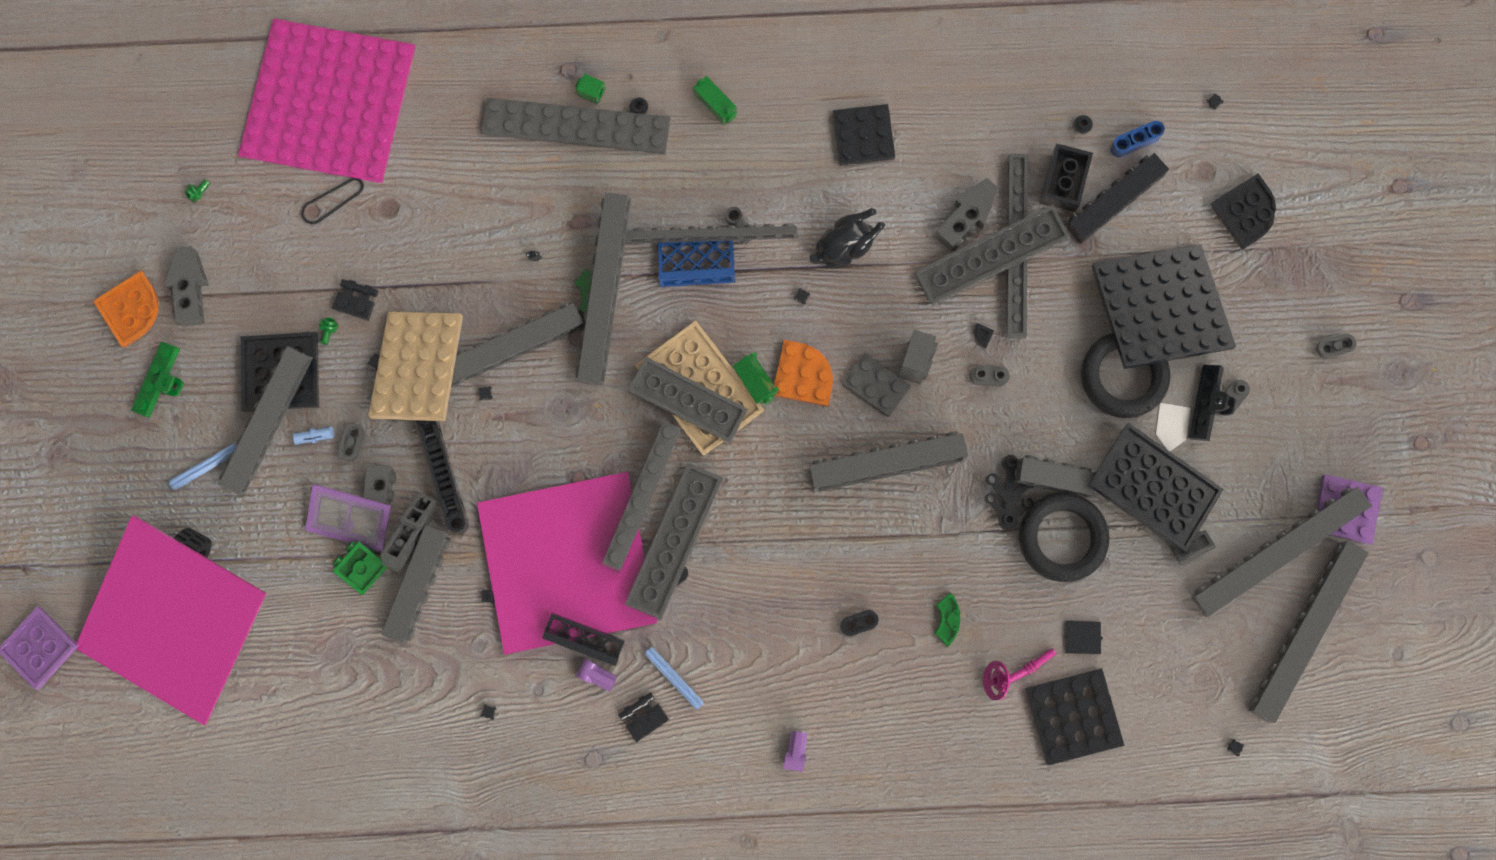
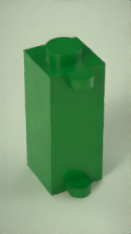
M708 76L698 80L697 84L693 87L694 95L723 125L733 121L737 116V106Z
M753 352L750 355H746L733 367L755 403L767 405L774 400V396L778 394L779 388L773 385L756 358L758 356L757 353Z

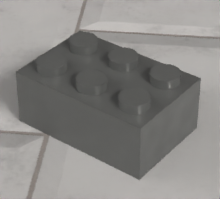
M913 330L898 377L920 384L922 379L926 380L932 365V358L938 346V343L935 342L936 336Z

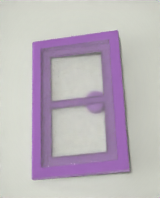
M313 484L305 530L348 543L360 540L368 548L382 552L391 505Z

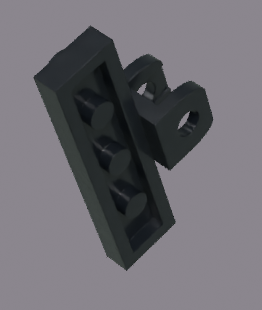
M1203 365L1189 433V439L1210 441L1215 414L1224 416L1234 414L1236 399L1225 392H1219L1224 367L1221 365Z

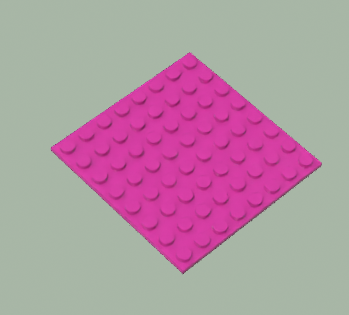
M273 18L238 156L382 184L416 45Z
M628 472L477 503L504 655L555 645L556 643L542 639L551 613L607 634L658 623L657 618L625 605L645 560L640 530L638 529L620 573L602 566V562L632 495ZM553 619L550 628L559 631L564 629L561 621ZM574 627L569 629L572 637L582 636L580 628ZM592 634V635H590V636H587V638H588V637H593V636H598V635Z
M133 515L130 518L77 641L79 647L77 650L205 726L267 593Z

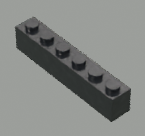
M1155 153L1150 157L1148 155L1144 156L1138 162L1139 166L1136 168L1132 166L1125 172L1126 176L1122 180L1120 178L1116 179L1110 185L1111 189L1108 191L1104 189L1096 196L1098 199L1095 202H1088L1082 208L1084 211L1079 215L1076 212L1068 219L1069 223L1066 228L1080 244L1167 174L1169 168Z

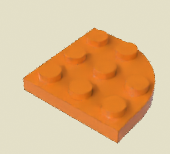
M142 270L93 301L123 348L140 339L152 328L159 310L157 293Z
M784 340L774 384L775 387L779 388V391L775 396L828 407L833 386V374L830 364L824 355L807 344Z

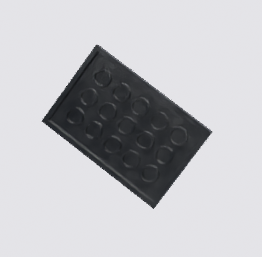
M1129 422L1124 426L1087 485L1182 553L1187 552L1224 490Z

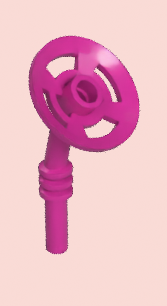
M1053 648L1049 649L1037 659L1031 660V663L1028 662L1027 665H1024V668L1010 675L1007 667L1001 661L990 662L983 676V685L987 696L994 701L1002 700L1009 690L1010 683L1028 674L1032 675V672H1036L1035 669L1039 670V666L1056 655ZM992 686L998 690L997 695L992 691Z

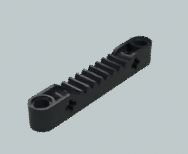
M416 420L446 526L455 534H464L468 530L469 522L458 485L455 481L451 462L449 461L439 421ZM457 519H461V527L455 529L453 526L454 522Z

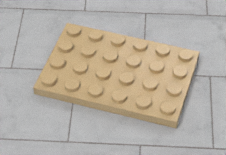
M388 312L369 410V417L371 419L445 421L463 320L461 313Z
M694 321L647 356L747 408L748 412L738 430L764 412V408L760 404L755 403L740 377L697 321ZM645 358L635 365L638 371ZM672 414L703 456L724 442V440Z

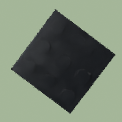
M888 104L833 110L840 166L895 159Z

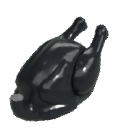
M870 208L861 213L839 218L834 224V229L826 230L816 243L817 252L815 255L810 256V262L813 264H826L829 268H837L851 264L853 258L858 259L864 256L871 248L876 236L885 228V223L878 222L873 228L872 225H868L863 221L870 216H874L877 213L876 209Z

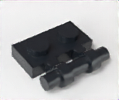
M342 279L340 286L345 287L346 292H337L332 309L369 321L375 305L374 302L369 301L370 295L377 297L378 290L373 289L370 285L363 286L357 284L354 280L347 281ZM354 291L361 292L362 297L353 296Z
M651 692L646 696L642 695L638 698L639 701L631 706H626L624 711L618 714L622 721L628 717L631 719L632 722L626 725V728L636 743L669 721V718L659 704L653 708L649 704L655 699ZM644 707L647 712L637 718L635 712Z

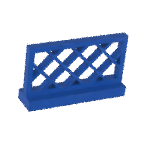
M733 241L658 243L660 287L735 283ZM721 243H729V248L725 252L717 248ZM702 244H708L712 247L706 254L698 249ZM684 245H689L693 248L687 255L680 250ZM670 246L674 251L667 256L662 252V247ZM714 250L721 255L716 262L708 257ZM695 252L703 256L697 263L690 258ZM676 253L684 257L678 264L671 259ZM725 258L730 262V267L722 268L718 264ZM705 259L713 264L709 269H703L699 265ZM686 261L694 265L690 270H684L681 266ZM667 262L675 266L671 271L663 272V266Z

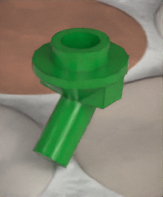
M204 179L198 187L188 184L185 189L187 199L194 203L202 199V193L211 183Z
M326 317L319 322V329L324 330L320 342L323 345H328L331 332L335 333L339 326L335 319Z

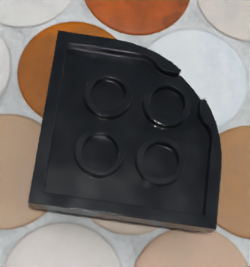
M1259 173L1210 204L1242 250L1261 239L1274 223L1276 202L1270 188Z

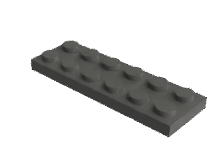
M648 357L645 358L628 389L629 392L730 444L748 412V409Z

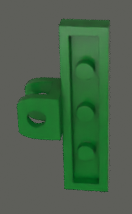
M161 341L132 406V412L150 418L161 392L173 397L179 396L184 382L169 373L180 348ZM177 384V388L173 390V385Z

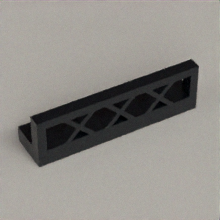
M551 613L542 639L614 666L618 662L625 642L623 639L555 613ZM553 619L561 621L564 629L559 631L551 629ZM574 627L580 628L582 636L572 637L569 629ZM592 634L598 635L601 642L595 645L590 644L587 636ZM610 641L619 643L616 653L609 651L605 644Z

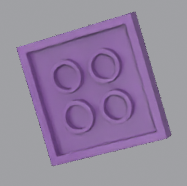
M1326 474L1323 475L1317 504L1319 511L1325 507L1324 503L1333 497L1336 500L1342 496L1340 492L1349 486L1351 488L1359 487L1372 505V507L1330 534V536L1369 545L1373 544L1383 488Z
M37 606L0 646V654L35 690H39L79 645L42 607Z

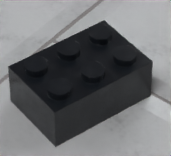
M1056 143L1039 203L1053 204L1054 207L1076 212L1081 203L1093 153Z

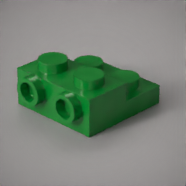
M357 540L356 542L351 541L345 548L347 553L343 557L339 555L333 561L332 565L334 567L332 571L363 596L388 567L382 565V559L360 540Z

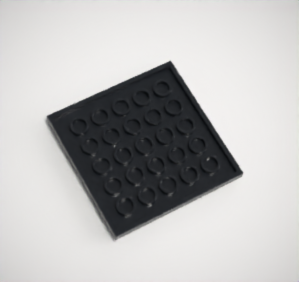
M1201 244L1093 263V273L1124 369L1232 350L1236 347Z

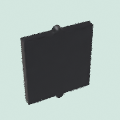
M1066 621V635L1064 636L1066 639V653L1101 654V640L1103 639L1101 636V622Z

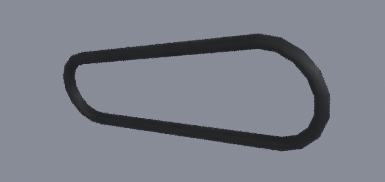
M351 178L307 202L301 210L303 220L309 224L321 222L358 196L364 189L363 181L358 178ZM351 181L360 182L361 189L319 220L309 221L305 218L304 210L308 205Z

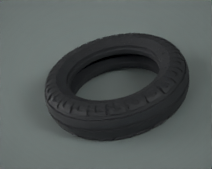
M1113 333L1097 340L1087 351L1081 368L1082 385L1090 401L1106 414L1119 418L1142 416L1156 408L1165 397L1169 388L1170 366L1168 361L1149 365L1152 380L1145 395L1134 400L1118 399L1106 391L1099 375L1103 358L1108 353L1118 350Z
M1055 493L1041 498L1028 509L1021 522L1019 542L1025 560L1038 574L1053 581L1073 582L1091 575L1102 564L1109 548V529L1103 514L1092 502L1076 494ZM1061 510L1073 512L1080 516L1088 525L1091 534L1090 548L1087 554L1077 563L1068 565L1055 563L1048 559L1039 547L1037 539L1039 525L1045 516L1052 512Z

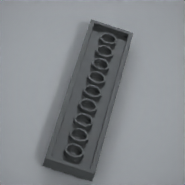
M487 98L482 134L666 154L670 117Z

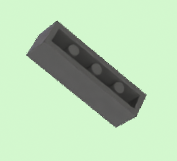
M1025 455V457L1018 459L1014 480L1016 483L1072 493L1083 497L1095 495V491L1087 486L1095 474L1091 468L1080 467V469H1077L1068 463L1058 465L1055 464V461L1049 459L1039 461L1036 460L1035 456Z

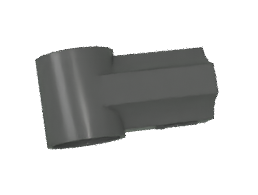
M738 207L727 209L726 223L728 225H734L737 228L749 225ZM735 213L739 218L732 221L729 219V215ZM739 240V241L741 242L742 245H744V244H747L748 242H750L751 240Z

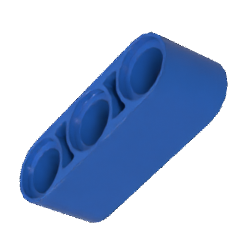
M1152 121L1118 136L1110 149L1112 155L1120 158L1159 141L1165 131L1163 123ZM1150 129H1155L1158 134H1153ZM1134 137H1139L1142 142L1135 141ZM1117 144H1122L1125 149H1119Z

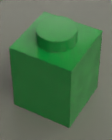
M585 73L582 78L577 80L575 86L579 97L597 105L606 90L603 81Z

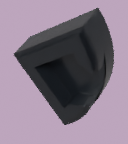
M977 323L975 326L976 340L986 349L994 330Z

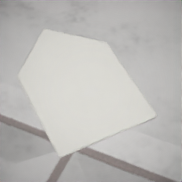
M1160 403L1156 436L1168 451L1173 450L1187 439L1191 408Z

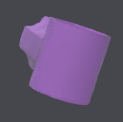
M585 658L575 675L609 692L617 680V676L605 671L599 665Z
M791 731L783 769L803 772L808 733Z

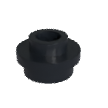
M637 97L631 101L630 110L632 113L645 114L648 111V103L644 98ZM641 105L643 107L642 109L638 110L636 109V106Z
M1080 115L1075 119L1074 129L1078 133L1086 134L1092 129L1093 122L1090 117ZM1084 121L1087 125L1082 126L1080 122Z

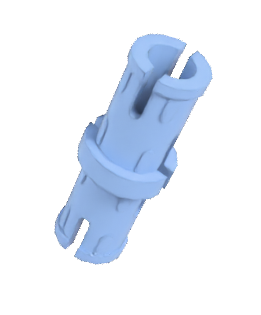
M332 426L321 429L311 428L310 431L293 433L295 445L308 442L314 444L319 440L334 438Z

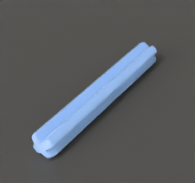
M231 444L169 480L170 487L176 490L225 462L231 453L235 452L237 445Z
M651 647L645 652L647 658L695 709H699L704 702L654 648Z

